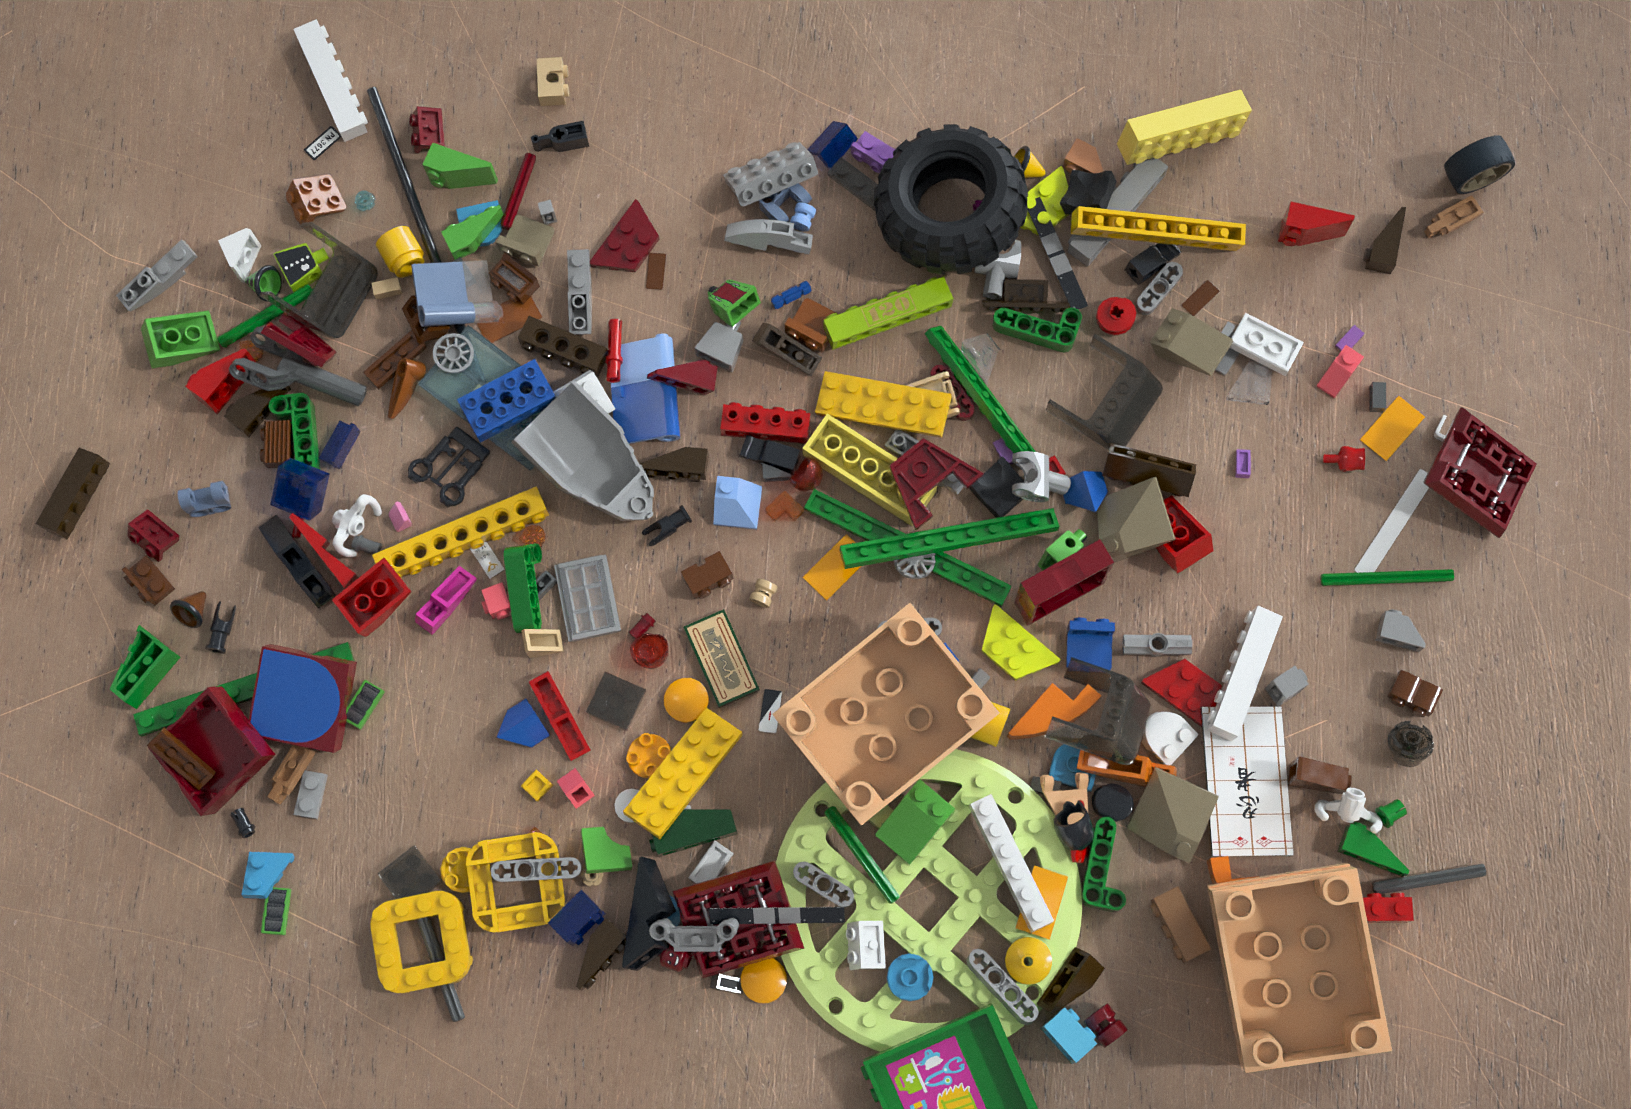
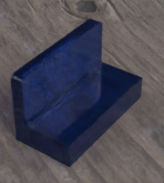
M833 121L807 150L812 155H817L823 164L831 169L858 138L847 123Z
M339 421L319 459L340 469L360 434L357 426L353 423L349 425Z

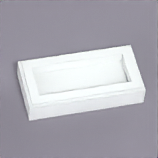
M714 841L689 876V879L697 884L717 878L734 853L717 841Z

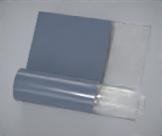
M487 260L411 265L418 317L421 326L498 322L499 318L502 317V306L492 299Z

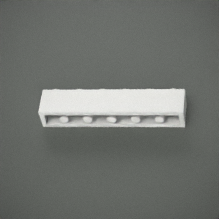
M316 19L295 28L294 32L344 142L367 133L365 124L368 121L363 111L359 113L357 109L360 104L356 95L350 94L349 90L353 88L348 77L343 78L341 74L345 70L340 60L336 61L334 55L337 53L332 42L328 44L326 41L329 35L325 26L320 27Z
M1257 606L1252 611H1248L1244 619L1246 627L1244 630H1241L1237 638L1238 648L1232 652L1229 662L1232 663L1231 667L1225 671L1222 678L1223 688L1215 696L1214 702L1217 703L1216 707L1208 715L1207 722L1209 725L1207 731L1229 741H1233L1239 736L1283 616L1260 606Z
M992 794L971 803L969 809L1030 932L1033 933L1053 923L1054 919Z

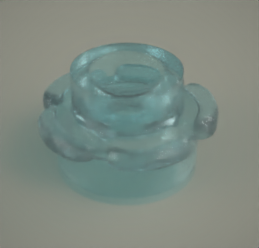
M363 190L357 193L355 204L361 211L371 210L375 205L374 201L376 199L372 193Z

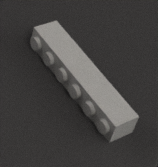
M1155 158L1147 159L1140 164L1134 163L1133 167L1135 168L1131 172L1127 171L1121 178V184L1118 188H1114L1107 209L1135 212L1165 177L1169 166ZM1073 234L1068 241V253L1088 267L1112 238Z

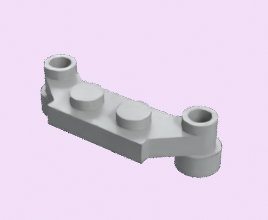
M663 918L654 922L649 932L651 937L657 941L666 940L674 947V952H719L722 949L721 944L736 935L739 923L735 918H729L722 921L718 926H674L668 918Z

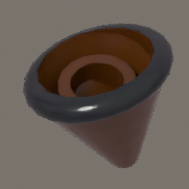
M200 591L172 601L170 604L171 613L185 626L199 628L203 623L206 593Z

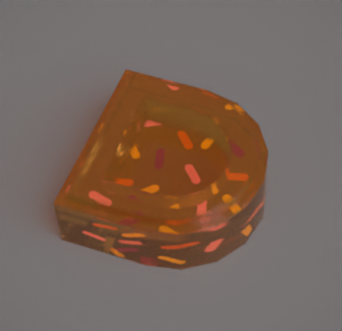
M251 340L240 342V350L246 349L256 362L262 358L264 350L257 348Z
M531 525L524 530L519 540L524 544L537 543L542 547L546 540V534L540 526Z

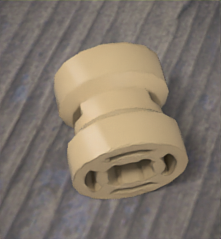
M758 578L755 583L756 589L751 593L749 600L759 606L769 608L772 602L771 597L776 593L778 587L767 580Z

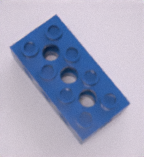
M534 359L458 398L457 401L478 441L481 443L544 410L556 396ZM525 388L532 389L528 394L522 393V390ZM506 398L513 399L509 404L502 403ZM487 408L493 409L490 414L483 413Z

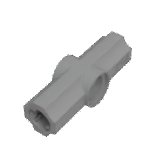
M1155 633L1153 635H1123L1122 651L1123 655H1151L1152 657H1160L1161 655H1191L1192 638L1191 635H1164L1162 633ZM1157 640L1161 642L1163 648L1160 650L1153 648L1152 641Z

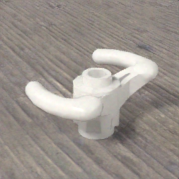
M363 494L357 499L350 510L340 509L334 513L332 523L338 531L333 538L332 545L340 555L345 557H355L357 555L355 549L344 548L343 543L349 535L356 536L363 531L364 519L362 514L367 504L372 507L374 515L380 516L382 514L380 504L372 496Z
M1347 788L1341 800H1318L1314 806L1316 815L1322 821L1328 820L1329 816L1324 810L1337 811L1338 815L1341 816L1340 818L1348 823L1358 821L1360 817L1372 822L1373 825L1370 831L1373 834L1378 833L1383 825L1381 818L1376 813L1367 811L1364 808L1365 794L1356 788Z

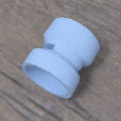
M797 203L794 209L795 215L791 217L790 223H794L795 229L807 232L810 230V221L814 218L816 209L806 203Z

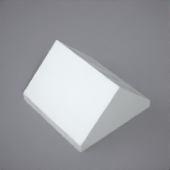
M248 228L218 240L229 266L243 283H245V279L248 277L261 248V244L251 229Z

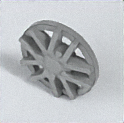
M451 333L442 336L435 343L433 358L436 365L444 372L449 374L460 373L471 366L474 358V349L471 342L465 336ZM449 338H455V344L450 345ZM458 338L465 342L458 345ZM446 340L447 347L440 345L442 341ZM467 345L469 346V348H470L469 350H466V351H462V350H461V349L464 348L465 346H467ZM437 349L444 350V354L437 353ZM470 354L469 360H467L464 356ZM437 357L444 358L441 364L439 363ZM461 359L466 363L463 367L458 362ZM447 361L451 362L448 369L444 367ZM454 364H456L459 367V369L452 368Z
M935 553L905 558L900 562L894 560V565L897 571L904 577L922 579L933 571L936 562ZM905 564L907 565V567L904 570L900 568ZM925 565H931L928 570L925 567ZM919 568H921V570L923 571L922 574H919ZM913 569L914 574H910L907 572Z

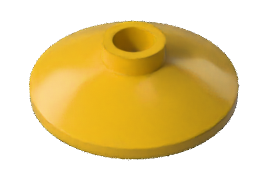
M1024 937L1013 942L1008 948L1005 964L1007 971L1016 981L1022 984H1036L1045 979L1049 974L1052 966V956L1049 948L1041 940L1033 937ZM1031 957L1033 964L1030 966L1025 965L1024 959Z

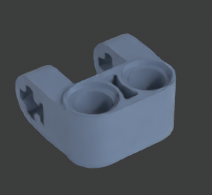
M798 183L758 200L760 210L770 220L789 222L788 216L779 207L789 197L797 203L806 204L812 200V197ZM766 198H771L773 200L770 203L763 202V200Z
M223 481L211 483L210 487L194 491L186 488L178 490L177 493L182 510L191 517H202L231 509L228 486Z

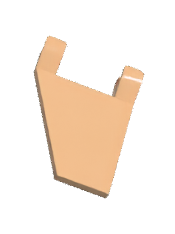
M1083 772L1075 774L1077 789L1053 791V776L1042 775L1040 777L1042 792L1055 816L1063 810V805L1066 801L1076 805L1078 800H1082L1088 812V774ZM1070 814L1067 818L1068 825L1078 822L1084 814Z

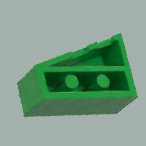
M140 625L136 630L138 633L133 644L129 645L127 650L129 653L124 664L121 663L109 689L136 710L181 658Z

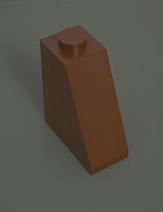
M1297 757L1289 766L1288 786L1343 794L1347 788H1350L1352 776L1348 775L1349 768L1305 757Z

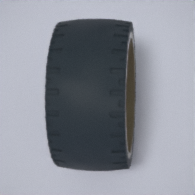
M1494 135L1473 142L1457 151L1445 162L1444 168L1458 194H1467L1487 187L1507 175L1515 167V160L1502 136Z

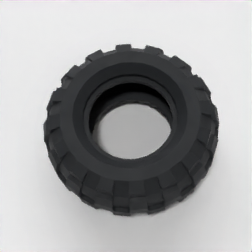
M944 124V129L931 131V128L919 131L916 134V138L910 142L906 139L894 150L893 158H888L878 175L879 182L874 190V207L877 223L884 240L891 250L901 255L902 260L916 268L925 267L930 273L945 275L946 272L957 271V274L960 275L972 272V268L976 266H987L999 258V253L1002 250L1006 251L1019 236V228L1025 223L1028 211V191L1024 171L1019 160L1012 156L1011 150L994 136L989 138L987 132L972 126L969 129H961L957 124ZM943 180H966L977 185L985 194L982 203L972 214L957 221H936L925 216L918 209L919 202L924 193L931 186Z

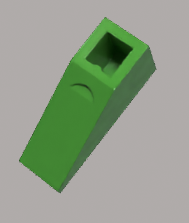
M500 205L488 207L484 212L478 215H471L465 221L451 224L441 231L454 260L470 255L478 249L503 218L504 214Z

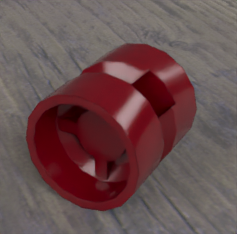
M1108 1003L1084 1021L1092 1032H1097L1096 1038L1104 1048L1128 1030L1120 1019L1114 1018L1116 1013ZM1106 1019L1110 1024L1102 1028L1099 1023Z

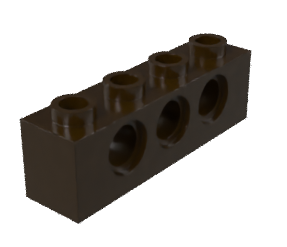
M528 316L518 336L521 348L531 353L533 351L541 353L540 355L550 361L553 359L560 361V364L569 369H572V367L577 368L582 374L591 370L596 377H599L608 353L607 348L531 316ZM540 338H548L545 343H538ZM560 346H568L565 351H558ZM579 354H587V357L585 359H577V356Z

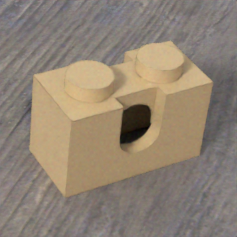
M562 57L537 59L538 99L541 106L566 105V97H569L568 84H565L564 80L568 78V66L564 65Z

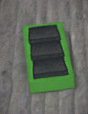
M364 680L347 707L346 722L361 730L385 691Z
M273 887L272 892L265 899L261 927L262 934L286 935L292 889Z

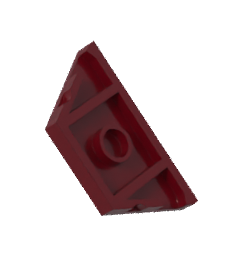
M634 200L590 260L592 268L600 266L608 267L610 270L623 269L627 272H636L660 240L658 233L638 200Z

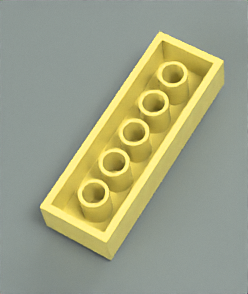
M1237 90L1136 117L1127 121L1117 146L1127 165L1133 163L1140 164L1147 159L1161 158L1165 154H1176L1184 149L1197 148L1209 142L1216 143L1220 139L1227 137L1234 138L1240 134L1252 109L1242 90Z
M826 414L802 448L803 456L910 526H913L889 468L897 458L834 417ZM937 486L920 499L925 507L936 493Z

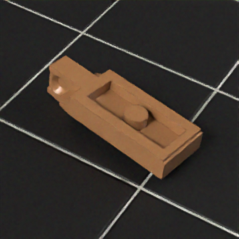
M1471 195L1438 213L1431 220L1433 224L1427 226L1424 233L1428 239L1438 233L1441 236L1447 235L1480 217L1484 212Z
M293 745L273 776V788L267 797L281 805L287 795L293 791L316 751L311 748Z

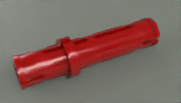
M610 319L608 321V353L605 358V363L607 364L606 380L610 381V383H617L621 379L620 367L623 363V358L621 357L622 321Z

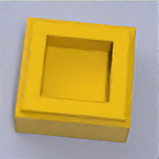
M537 770L521 785L537 802L553 786Z

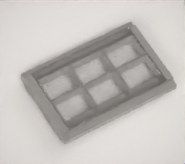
M598 555L554 565L568 642L620 632L621 627L607 556Z

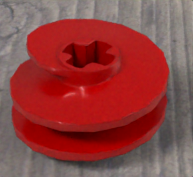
M1110 297L1099 305L1096 313V321L1099 328L1109 335L1126 333L1131 329L1136 318V308L1127 298Z

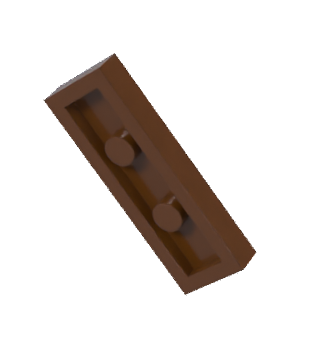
M411 330L363 373L379 390L395 376L398 363L402 358L414 360L427 346L425 343L419 345Z
M165 728L147 744L152 751L198 790L216 773Z

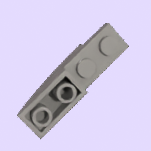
M757 219L727 224L724 241L766 251L767 245H772L777 248L809 255L813 235L793 230L794 223Z
M180 240L152 268H144L116 296L126 309L131 312L159 296L186 274L184 269L198 256L185 241Z
M589 249L567 250L569 332L575 335L591 334L592 283Z
M896 429L886 442L885 447L899 458L919 441L905 432ZM950 474L938 484V486H944L957 495L964 487L953 474Z

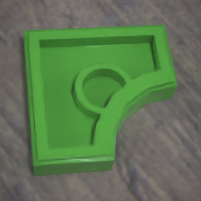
M604 827L581 828L586 874L632 870L630 846L620 845L612 841L606 834Z

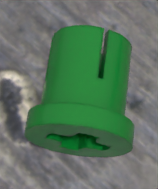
M1398 799L1384 807L1379 806L1375 809V813L1381 818L1382 824L1386 828L1393 826L1395 821L1407 815L1406 808H1403L1405 806Z

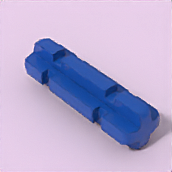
M804 281L799 284L800 286H794L782 292L781 296L776 295L772 297L771 303L773 307L779 309L783 307L784 303L787 305L800 298L802 294L810 293V284Z

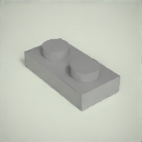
M304 771L293 815L318 820L328 777L327 774Z

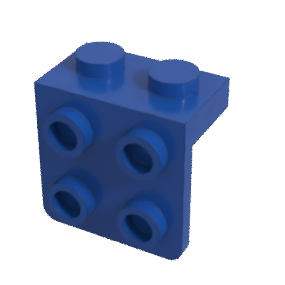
M1081 617L1073 618V621L1070 620L1067 626V669L1109 672L1112 668V636L1115 632V622H1109V619H1096V622L1087 621L1086 618Z

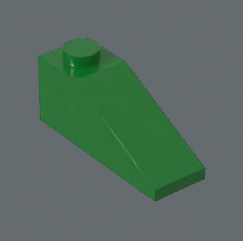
M1354 822V824L1350 823L1345 827L1337 852L1401 877L1409 874L1410 870L1375 834L1367 830L1366 825Z

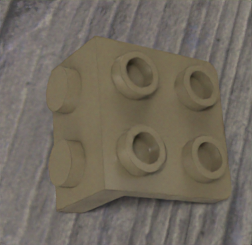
M517 215L506 237L499 235L496 243L502 254L505 252L510 257L539 267L555 231L551 226L522 215Z

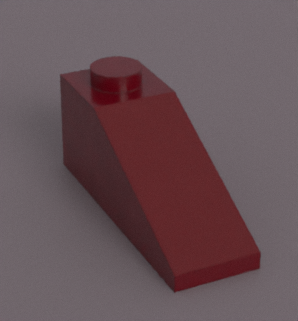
M698 360L657 369L647 374V379L700 395H707L715 390L718 366L711 365L707 360Z

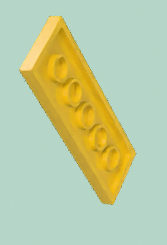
M825 371L815 413L816 415L826 416V414H829L838 419L942 438L952 395L950 393Z
M706 708L623 810L624 815L658 839H661L743 735L742 731Z

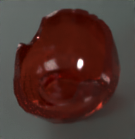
M806 457L790 479V483L794 488L802 492L816 489L823 477L820 463L815 459Z
M646 633L634 640L630 646V653L637 665L647 669H656L666 661L669 654V646L664 636Z

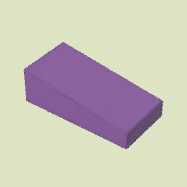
M1354 325L1335 347L1342 351L1345 345L1352 348L1365 333Z
M1001 438L993 442L999 457L1003 456L1009 464H1013L1012 455L1014 453L1005 445V441Z
M1237 449L1235 478H1249L1251 475L1250 450Z

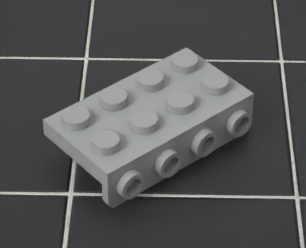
M793 142L780 151L769 152L766 157L750 160L745 166L731 168L728 170V173L723 174L727 185L736 194L739 204L747 206L816 176L818 170L813 155L800 142Z

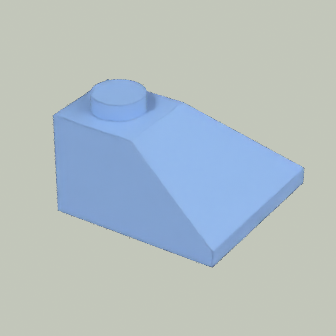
M717 476L713 525L757 530L762 486L740 478Z

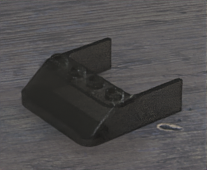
M305 222L300 227L331 247L333 255L301 310L299 311L271 291L261 292L259 296L303 325L330 338H340L345 334L370 291L372 283L377 279L378 271L374 264L313 222Z
M1094 334L1090 346L1122 365L1124 369L1090 419H1081L1051 399L1047 404L1046 411L1108 450L1110 443L1126 447L1160 397L1163 387L1161 382L1142 362Z
M1071 657L1064 675L1065 679L1086 686L1089 684L1094 689L1108 693L1098 728L1090 730L1052 716L1045 738L1122 765L1132 764L1138 754L1151 706L1150 701L1129 677Z

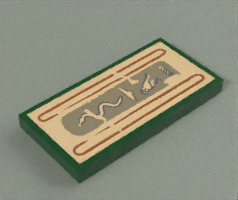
M724 609L683 627L719 708L760 691Z

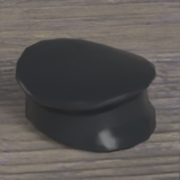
M1109 783L1100 786L1094 791L1091 798L1093 810L1100 817H1110L1115 822L1124 820L1133 810L1134 804L1130 792L1119 784Z

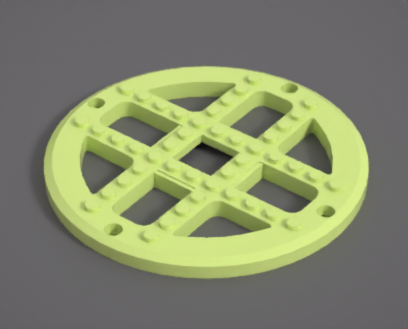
M955 749L919 778L923 782H937L960 786L961 789L949 802L955 808V812L910 865L897 855L883 871L899 895L902 894L924 868L958 897L956 902L930 932L923 928L895 902L892 904L888 903L875 883L868 880L827 843L826 835L833 825L826 816H818L816 808L822 804L828 808L835 806L842 816L849 810L826 782L808 799L798 812L785 835L778 853L776 864L791 907H806L807 886L797 881L793 874L794 867L799 862L814 864L821 871L848 886L853 891L856 910L819 953L815 951L808 923H796L805 948L781 955L798 991L828 1024L853 1041L878 1052L947 1022L915 1023L892 1019L890 1017L891 1013L903 1000L891 992L888 982L868 1002L858 1001L836 981L835 974L839 966L846 960L849 952L848 940L846 938L848 923L856 921H883V931L909 954L919 955L924 958L932 968V972L940 974L977 1008L992 1003L1007 1037L1017 1032L1024 1024L1015 1019L969 967L955 956L951 950L979 917L1010 944L1024 937H1033L1041 940L1049 948L1052 956V966L1049 974L1045 979L1036 984L1016 982L1017 986L1024 993L1030 986L1037 988L1039 992L1038 997L1035 1000H1031L1036 1005L1074 947L1077 946L1082 917V889L1077 863L1072 862L1071 851L1060 842L1056 835L1054 813L1043 799L1019 777L995 762L973 753ZM1010 792H1018L1021 796V801L1016 804L1011 803L1008 799ZM992 794L998 808L1010 817L1015 824V832L1012 837L1022 857L1024 858L1031 849H1034L1041 868L1068 876L1050 940L1016 929L1018 917L1001 904L996 895L997 889L1005 879L994 857L976 876L943 848V845L971 814L969 809L971 803ZM886 805L868 821L879 830L894 810ZM809 867L799 868L800 878L808 877ZM1026 957L1027 966L1032 965V958ZM1013 990L1004 993L1008 1001L1016 1000V993ZM839 1000L842 1003V1010L839 1013H832L829 1010L831 1001ZM1020 1000L1014 1007L1017 1009L1023 1001ZM1036 1005L1037 1008H1038V1012H1039L1042 1008H1040L1038 1005ZM1024 1010L1022 1015L1025 1018L1030 1016L1031 1010Z

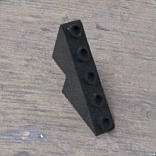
M277 515L258 527L274 553L318 609L337 596Z
M642 856L639 857L637 865V876L622 959V967L634 971L640 970L669 948L666 940L657 941L653 939L649 929L657 920L668 918L676 912L656 861Z

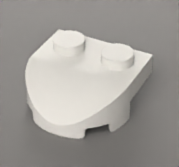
M1155 712L1142 725V743L1144 747L1151 751L1164 765L1171 766L1199 735L1184 718L1171 712Z

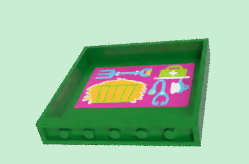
M992 1003L863 1059L864 1066L860 1067L865 1080L870 1079L873 1085L870 1092L875 1103L879 1101L882 1109H1038Z

